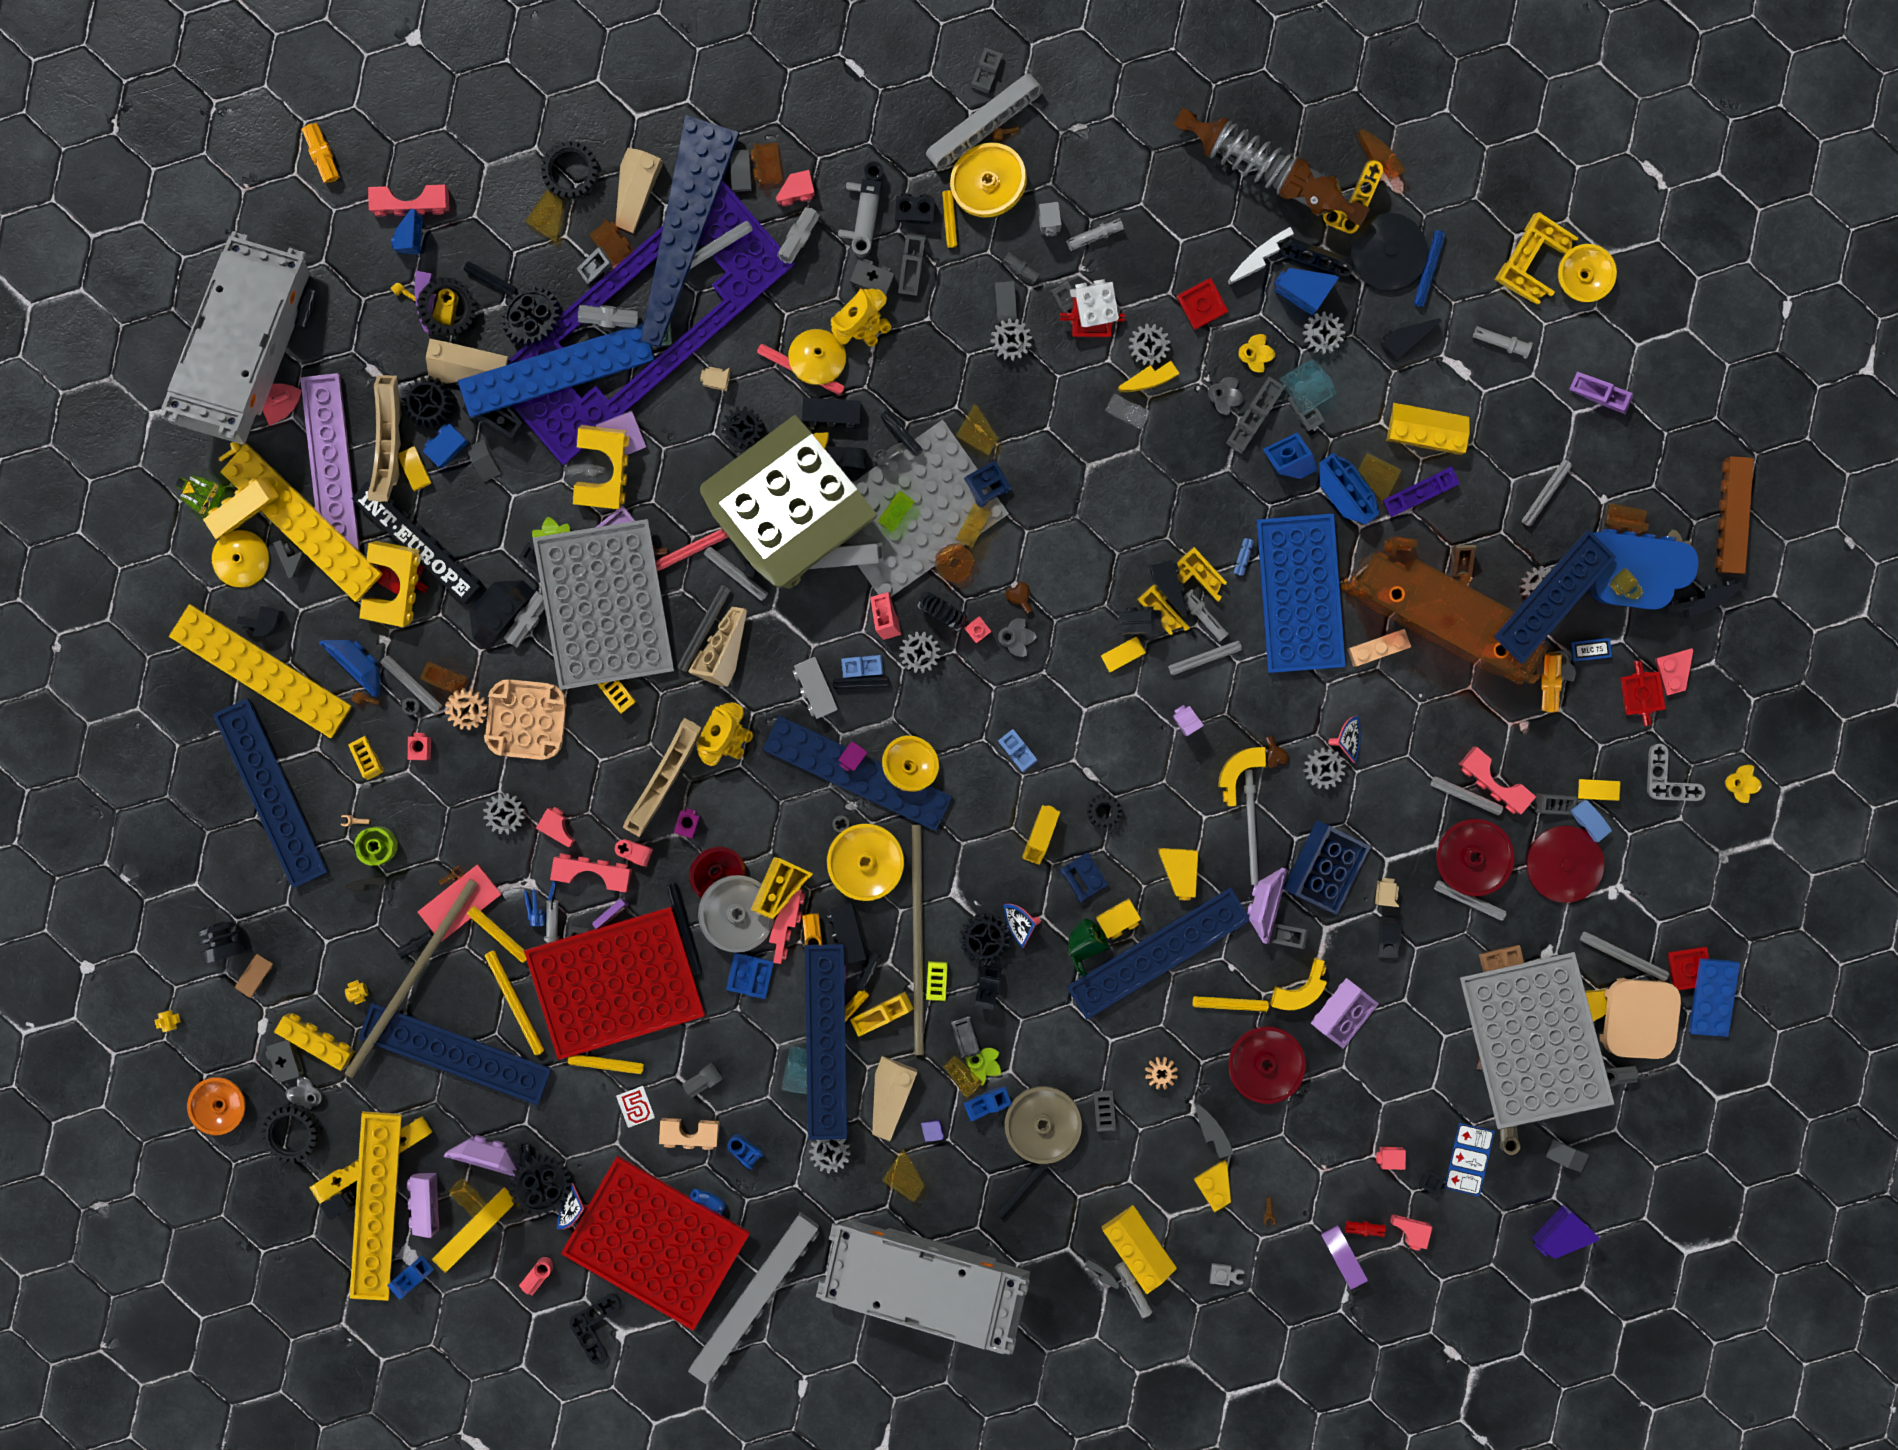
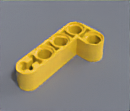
M1370 160L1366 163L1349 203L1359 200L1368 207L1383 173V166L1380 162ZM1377 164L1376 168L1379 170L1372 174V178L1375 179L1374 182L1364 178L1365 175L1370 176L1371 174L1369 167ZM1364 182H1369L1371 185V189L1367 193H1363L1360 189ZM1334 210L1337 213V219L1332 222L1327 220L1328 213L1323 215L1326 224L1346 233H1354L1359 228L1357 224L1351 229L1345 228L1344 224L1347 220V215L1343 211Z

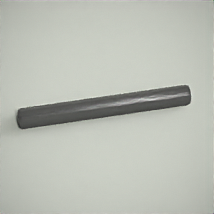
M724 585L720 587L679 662L678 669L686 672L690 667L731 591L728 587Z

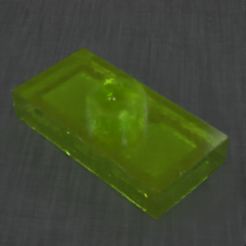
M899 490L877 522L893 533L915 501Z

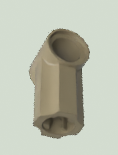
M1517 1126L1500 1129V1148L1502 1151L1509 1155L1518 1153L1520 1143L1518 1141ZM1513 1140V1149L1507 1150L1505 1147L1506 1143Z

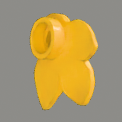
M1263 334L1252 336L1248 343L1242 345L1238 351L1239 358L1243 362L1248 363L1252 371L1258 373L1264 372V363L1271 361L1276 356L1274 350L1265 345L1266 335ZM1247 349L1251 352L1250 356L1246 353Z
M1752 765L1740 766L1736 773L1729 775L1725 780L1727 789L1734 792L1735 798L1742 803H1749L1750 794L1757 793L1762 788L1760 780L1753 777L1754 766Z

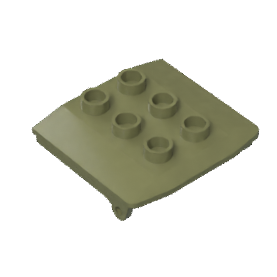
M796 415L781 424L700 486V493L714 519L752 567L778 588L785 587L790 589L796 586L801 580L800 577L809 568L877 518V514L858 489Z

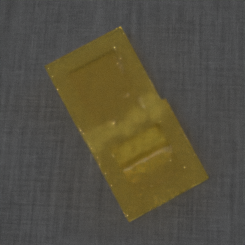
M974 503L956 540L973 548L991 511L983 507L981 508Z
M463 1178L448 1190L460 1206H463L472 1218L488 1204Z

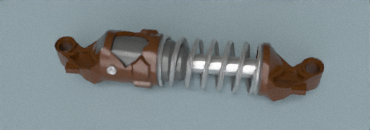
M1182 107L1173 125L1187 133L1194 131L1202 140L1205 156L1213 158L1221 148L1226 151L1221 164H1224L1229 155L1232 154L1237 157L1232 170H1236L1241 160L1248 163L1243 173L1244 176H1247L1253 166L1259 169L1254 179L1255 182H1258L1263 173L1266 172L1264 175L1267 182L1266 189L1273 185V188L1277 190V195L1279 194L1284 199L1297 200L1308 206L1312 210L1311 213L1316 216H1321L1334 210L1343 211L1347 215L1346 219L1362 226L1371 209L1357 201L1355 203L1347 202L1342 195L1338 177L1334 175L1328 177L1316 171L1303 158L1298 156L1294 158L1293 153L1284 156L1282 154V147L1277 148L1269 157L1271 150L1270 141L1266 142L1258 151L1260 144L1259 135L1253 137L1247 144L1249 137L1248 129L1243 130L1235 138L1238 130L1237 123L1232 124V121L1227 117L1211 123L1199 122L1196 118L1198 115ZM1234 128L1232 136L1229 135L1231 130ZM1245 134L1244 141H1243V142L1240 141V139H1241V138L1243 137V135ZM1256 141L1255 147H1251L1252 144Z

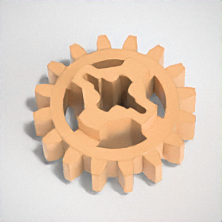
M462 688L461 693L456 690L454 696H449V701L445 704L448 707L445 714H450L448 721H455L454 727L460 724L461 730L464 726H467V729L470 730L472 725L477 728L479 722L483 723V717L488 713L485 711L488 704H483L485 697H478L479 691L473 694L472 688L469 692ZM469 704H471L469 710L465 711L464 714H462L464 711L463 709L468 707Z

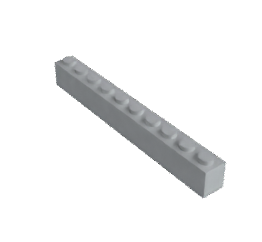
M802 1212L799 1213L688 1370L689 1373L706 1385L710 1380L713 1382L720 1373L717 1371L721 1364L723 1366L726 1365L731 1357L728 1354L732 1349L736 1350L742 1342L740 1338L743 1333L747 1335L751 1330L753 1319L756 1318L758 1320L764 1311L762 1307L765 1302L768 1304L775 1296L773 1293L775 1288H781L786 1280L784 1278L785 1274L788 1271L790 1273L797 1265L795 1260L798 1256L803 1257L808 1250L806 1246L810 1240L814 1241L818 1236L819 1231L817 1230L819 1225Z

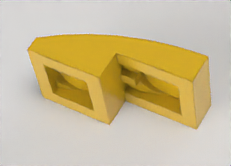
M415 446L398 453L402 467L414 491L432 484L427 469L423 465L418 449Z
M1136 636L1101 655L1109 672H1112L1146 652Z
M1579 779L1578 798L1620 801L1621 781Z

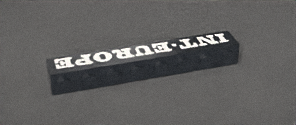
M366 482L351 499L402 546L419 549L420 563L463 603L468 604L483 588L479 584L481 580L474 574L469 575L465 571L467 567L462 562H455L451 558L453 554L445 547L441 549L437 545L439 541L431 534L427 536L423 532L425 528L417 521L413 523L409 519L411 515L403 508L399 510L395 506L397 502L389 496L388 501H369L368 491L371 483Z

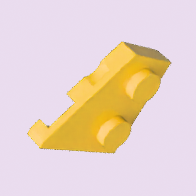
M1225 1159L1194 1178L1214 1212L1231 1202L1228 1168Z

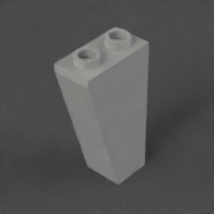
M882 542L841 544L809 569L880 563L884 561Z

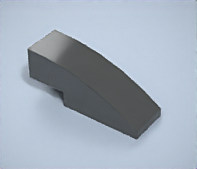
M909 232L906 234L898 293L915 296L918 294L926 235Z
M1194 1102L1205 1141H1213L1219 1159L1233 1155L1230 1142L1218 1122L1202 1105Z

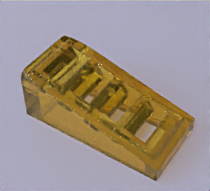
M956 1056L952 1057L944 1065V1068L966 1098L981 1085L982 1081Z

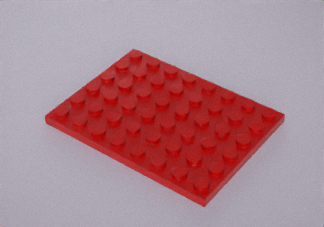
M672 906L524 950L558 1060L705 1016Z
M617 1155L561 1254L694 1331L750 1232L708 1207L694 1202L686 1194Z

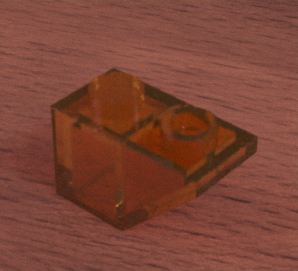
M427 661L420 679L454 693L456 690L461 692L467 677L439 664Z

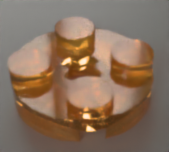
M960 543L946 545L935 555L937 572L943 579L951 582H960L966 579L971 573L972 566H974L972 553ZM953 559H959L957 562L958 566L950 565Z

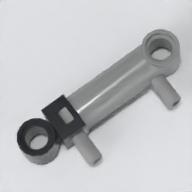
M870 161L865 165L864 175L866 179H862L861 184L846 183L847 190L860 192V200L854 232L840 229L838 236L853 239L852 250L860 258L868 256L871 252L882 188L883 168L876 161ZM873 168L879 171L875 177L868 174ZM860 242L867 244L866 249L863 251L856 248Z

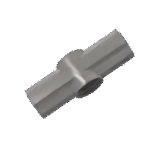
M805 207L796 224L794 223L786 236V241L777 254L781 261L792 264L801 247L803 248L811 234L810 232L820 216L814 209Z
M579 305L578 322L598 324L602 327L611 328L615 326L636 328L638 312L617 309V307L601 305L600 307Z
M536 591L526 607L519 611L514 619V624L504 636L507 642L518 648L528 632L535 628L540 620V615L545 610L543 594Z

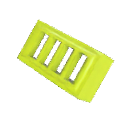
M928 961L926 1000L945 1001L948 962ZM932 968L943 969V972H932ZM931 976H943V980L931 979ZM931 983L942 984V987H931ZM931 991H942V995H933Z

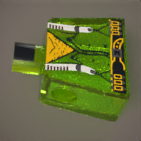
M194 475L191 476L189 481L180 477L175 485L176 488L183 491L180 499L205 518L209 515L208 512L217 506L226 489L224 485Z

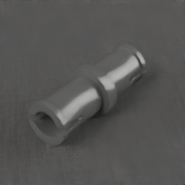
M1008 252L1002 261L1014 269L1017 275H1022L1032 284L1040 275L1026 265V261L1022 262L1011 252Z

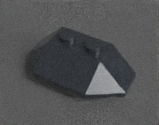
M523 580L494 582L469 611L473 639L489 651L511 625L519 611L526 607L536 591Z

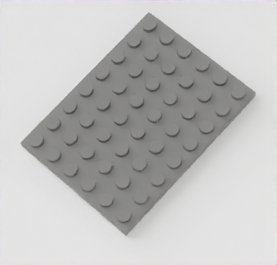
M943 420L914 439L923 450L918 456H914L904 446V452L893 456L888 465H877L853 482L854 486L875 511L877 518L843 544L882 542L884 561L858 565L878 595L889 592L892 597L1009 514L998 497L989 501L982 508L977 505L976 498L965 482L964 477L978 469ZM990 486L982 490L984 495L993 491Z
M648 519L533 538L559 690L674 671Z
M1575 952L1460 978L1498 1130L1614 1105Z

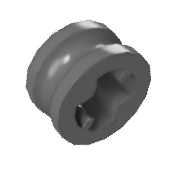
M407 698L402 703V710L408 715H415L420 710V703L414 698ZM409 701L410 703L412 701L415 702V710L413 712L412 710L410 712L407 711V703Z
M839 815L835 817L832 825L835 831L841 833L849 828L850 821L846 816ZM844 819L846 821L844 824H847L846 827L838 829L836 821Z

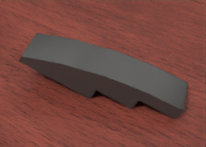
M1269 376L1226 441V444L1242 454L1285 386Z

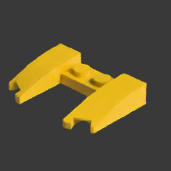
M1538 212L1531 217L1524 229V235L1508 262L1504 263L1495 278V281L1535 304L1541 303L1538 299L1543 295L1548 294L1550 297L1555 293V291L1526 273L1542 243L1566 254L1572 249V241L1578 240V237Z
M1195 547L1191 548L1177 562L1180 574H1177L1178 581H1182L1184 584L1193 576L1218 602L1222 597L1217 595L1221 584L1226 585L1227 582ZM1154 585L1137 599L1143 607L1154 606V610L1161 611L1162 627L1170 635L1173 634L1172 630L1183 627L1184 631L1190 628L1165 601L1166 598Z

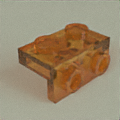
M1609 503L1604 522L1611 524L1610 528L1621 530L1622 527L1629 528V532L1640 534L1641 531L1647 532L1649 526L1645 522L1646 510Z

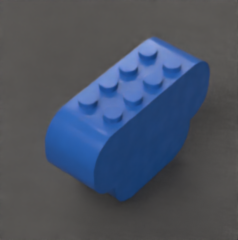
M1602 529V532L1593 533L1616 556L1589 588L1592 596L1601 603L1641 609H1660L1672 600L1675 589L1688 586L1696 577L1698 555L1695 549L1687 543L1676 541L1675 537L1664 536L1656 539L1657 535L1641 534V537H1638L1636 532L1625 531L1622 534H1617L1618 530Z

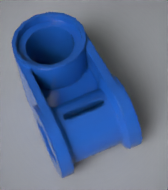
M735 1134L729 1139L728 1150L750 1170L754 1168L755 1162L764 1156L759 1148L751 1144L740 1134ZM738 1140L742 1143V1147L734 1148L732 1142Z

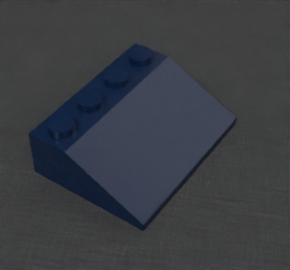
M1316 820L1283 889L1338 915L1371 846Z

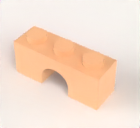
M1401 629L1350 647L1347 651L1353 667L1410 648L1411 645L1405 629Z
M662 1118L660 1121L659 1144H664V1147L674 1148L675 1145H683V1148L693 1149L694 1146H702L704 1150H713L714 1147L718 1146L720 1121L700 1120L698 1132L693 1135L686 1134L682 1130V1119Z

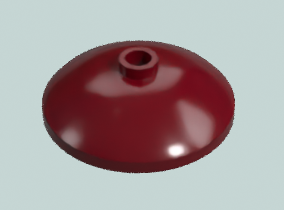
M723 846L712 847L703 851L692 863L689 872V882L693 891L702 898L709 886L717 880L731 875L745 876V865L740 855L733 849Z

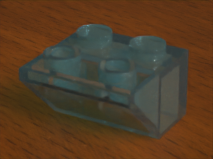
M1313 359L1280 378L1288 394L1292 396L1296 406L1304 414L1337 394L1331 377Z
M790 1046L782 1090L807 1094L806 1048Z

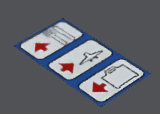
M1459 1123L1444 1188L1480 1196L1495 1131Z

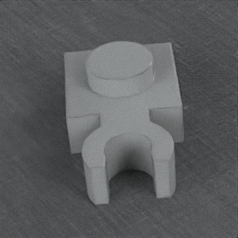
M1212 1263L1209 1282L1210 1284L1229 1286L1230 1280H1232L1234 1283L1241 1285L1243 1280L1236 1279L1237 1274H1244V1270L1235 1269L1231 1271V1265Z

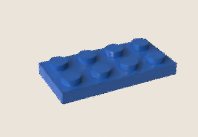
M1699 959L1688 1030L1690 1034L1729 1036L1740 966L1738 961Z

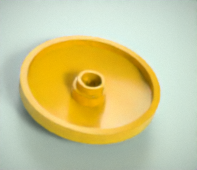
M984 143L969 149L958 159L951 173L950 187L953 197L964 211L977 217H994L1007 212L1020 200L1026 188L1027 173L1022 159L1012 148L999 143Z
M857 824L845 829L834 839L827 855V869L833 884L844 895L861 901L875 900L892 891L899 882L904 868V856L897 839L888 830L874 824Z

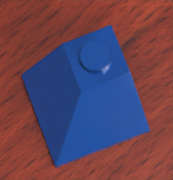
M410 209L391 238V246L397 253L421 255L423 216L415 209Z
M1298 433L1263 449L1279 474L1301 479L1317 471L1313 454Z

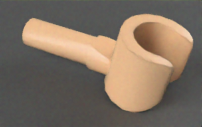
M352 815L341 816L348 818V823L341 824L342 826L369 824L370 822L369 819H357Z

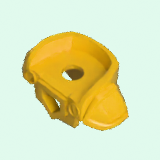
M860 288L846 306L831 318V330L840 345L848 343L854 337L856 339H864L866 344L871 347L877 344L876 334L879 331L882 333L890 331L891 325L886 318L880 319L881 315L878 312L887 301L886 295L881 290L873 288L863 290Z
M733 702L725 703L715 707L695 744L698 755L705 764L709 766L716 765L721 759L722 754L725 756L730 755L738 760L742 758L744 750L741 749V745L744 741L746 743L750 742L753 733L746 728H742V725L739 724L744 714L743 707Z

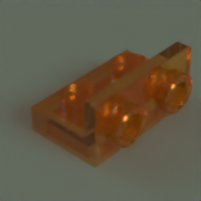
M777 142L762 145L754 143V149L750 151L752 161H756L757 168L753 169L755 180H758L760 185L783 182Z
M605 219L604 223L589 235L598 247L601 246L611 260L612 266H614L631 253L628 249L631 245L624 236L622 238L618 236L616 232L619 229L613 221L609 223Z
M1395 536L1388 537V540H1385L1383 551L1386 552V556L1392 557L1396 555V550L1410 551L1411 548H1416L1417 540Z

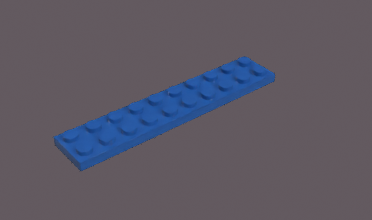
M643 324L636 325V328L629 327L457 380L470 418L653 362L655 359L650 345L641 341Z

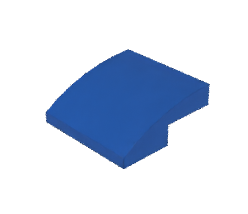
M734 952L726 990L765 999L774 964L773 961Z

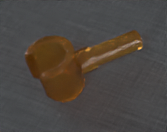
M1019 127L1010 129L997 128L993 132V141H1003L1004 135L1018 132Z
M362 692L354 693L351 698L352 701L359 705L363 700L377 705L380 703V700L370 698Z
M455 867L452 870V873L440 879L438 882L441 885L455 877L461 878L464 875V873L460 876H456L455 870L459 869L460 867Z
M1267 1198V1210L1263 1216V1221L1266 1225V1220L1271 1218L1274 1226L1276 1221L1271 1210V1198Z

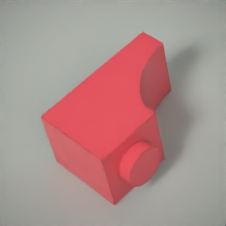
M889 592L870 597L875 630L879 636L885 640L901 635L899 618L895 613Z
M557 807L553 809L547 808L536 829L565 846L572 847L575 839L566 830L565 820L567 817L563 815L564 812Z
M1394 1214L1391 1215L1390 1222L1404 1231L1406 1236L1405 1242L1410 1245L1409 1248L1421 1251V1248L1427 1249L1432 1226L1429 1223Z

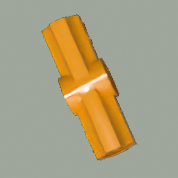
M317 123L306 125L302 128V131L309 146V154L314 164L317 165L323 182L326 184L336 181L340 178V175L332 159L334 158L329 144L325 142L319 125Z
M1549 652L1545 653L1544 673H1542L1541 688L1543 690L1542 711L1556 712L1559 710V694L1562 687L1561 653Z
M819 913L802 915L805 945H809L811 938L817 939L819 945H823Z

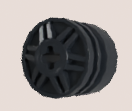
M223 921L206 926L199 932H195L196 937L206 935V940L199 941V945H209V948L201 952L204 964L245 952L241 940L232 941L231 937L239 933L238 930L229 932L230 927L237 926L236 921Z

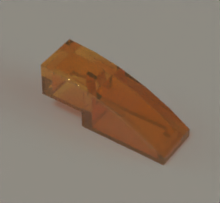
M1364 129L1358 131L1356 136L1369 161L1377 160L1382 164L1383 171L1389 182L1406 172L1397 156L1380 139Z

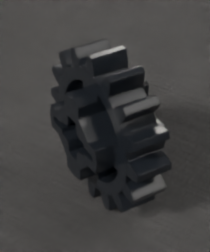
M744 406L743 411H740L739 407H736V412L729 410L731 415L724 416L727 422L721 423L722 426L726 427V429L722 430L723 434H727L725 440L731 439L730 444L733 446L737 443L740 449L742 444L746 448H749L748 443L750 442L755 445L754 439H761L758 432H763V429L759 428L763 422L757 421L760 417L759 414L753 415V409L747 412L746 406ZM739 415H740V417H739L738 420H736L735 422H732V420H733L736 416H739ZM748 416L753 419L755 425L748 423ZM742 423H744V425L748 427L747 429H743V432H741L740 429L737 428L738 426H741ZM730 429L736 431L737 439L732 436ZM749 433H753V435L750 438L745 439L746 435H748Z

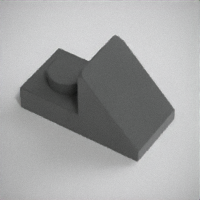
M600 246L577 270L585 282L590 284L603 272L612 269V262Z
M282 540L273 543L288 578L296 579L306 554L300 552L292 556L293 551L289 543Z
M1274 923L1270 942L1304 949L1308 930Z

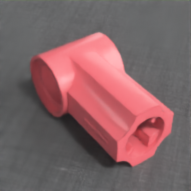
M542 1257L537 1261L519 1285L522 1291L531 1296L536 1292L554 1268L553 1261L550 1258ZM539 1265H545L548 1271H542Z

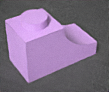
M1182 705L1174 710L1176 714L1172 717L1184 736H1188L1204 726L1190 706L1185 707Z

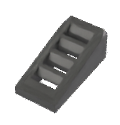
M1537 793L1535 812L1573 815L1570 810L1577 806L1578 797ZM1553 799V807L1551 810V800ZM1561 799V807L1559 810V800ZM1567 800H1569V808H1568V811H1566V802H1567Z
M1113 1090L1093 1091L1097 1132L1116 1130ZM1109 1097V1100L1098 1101V1098ZM1099 1105H1110V1108L1099 1109ZM1099 1113H1110V1116L1100 1117ZM1100 1121H1111V1124L1100 1125Z

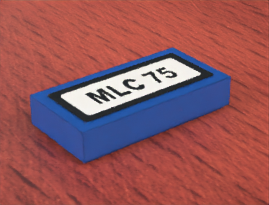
M1610 638L1570 643L1572 662L1612 657Z

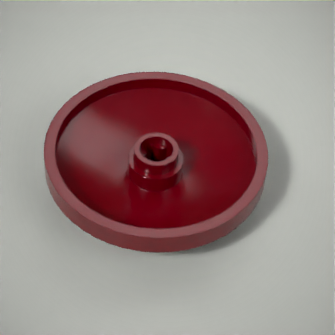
M1467 819L1454 824L1443 834L1437 846L1436 864L1442 879L1452 889L1469 896H1483L1496 891L1508 880L1514 866V849L1507 834L1496 824L1482 819Z
M1556 826L1545 830L1532 842L1526 857V871L1533 887L1544 897L1557 902H1575L1590 895L1600 883L1604 872V856L1598 842H1594L1586 831L1573 826Z
M1261 1026L1250 1029L1236 1040L1229 1054L1228 1070L1234 1086L1243 1096L1257 1103L1272 1104L1283 1101L1296 1092L1305 1075L1306 1061L1300 1044L1292 1035L1277 1027Z

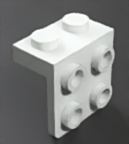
M1105 279L1093 281L1094 285L1087 286V283L1076 284L1075 289H1070L1071 297H1076L1080 322L1083 327L1118 320L1119 316L1113 282H1105Z

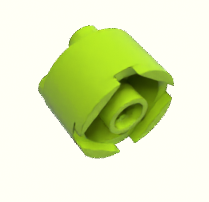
M385 827L367 828L361 831L355 839L354 847L357 858L370 866L385 864L395 856L398 840L393 832ZM377 842L379 849L375 850V845L373 843Z

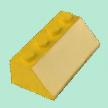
M1393 403L1386 441L1459 455L1466 453L1469 439V417Z
M1134 1205L1102 1226L1103 1232L1146 1294L1161 1285L1177 1269Z

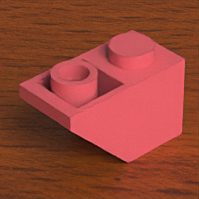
M809 170L789 175L776 197L778 205L789 206L793 204V201L797 200L806 202L815 196Z

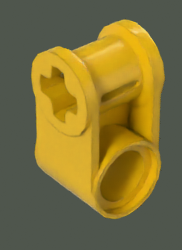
M442 289L438 293L432 315L438 323L454 325L459 301L458 294L450 289ZM445 296H451L452 299L447 301Z

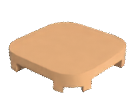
M502 680L496 683L488 695L489 705L484 739L489 749L494 754L500 756L539 760L550 759L556 756L561 750L564 736L567 706L564 692L559 690L558 686L549 683L520 680Z
M1619 978L1609 989L1605 990L1604 996L1608 998L1604 1034H1600V1041L1603 1042L1605 1049L1609 1053L1621 1057L1659 1059L1666 1057L1673 1051L1677 1041L1681 1006L1680 993L1676 987L1660 980L1648 981Z

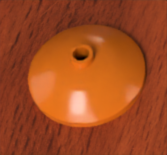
M221 1077L208 1078L198 1083L191 1091L187 1102V1111L191 1122L197 1129L210 1135H222L232 1131L240 1124L245 1114L246 1105L242 1091L235 1083ZM218 1101L223 1103L222 1107L218 1106Z

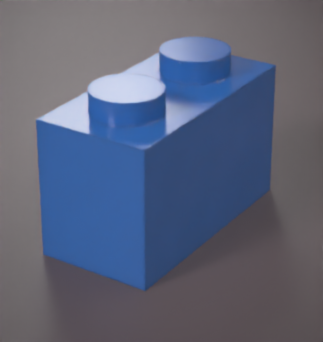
M451 424L442 426L438 431L439 435L435 439L431 438L424 445L425 449L423 452L442 469L469 443Z

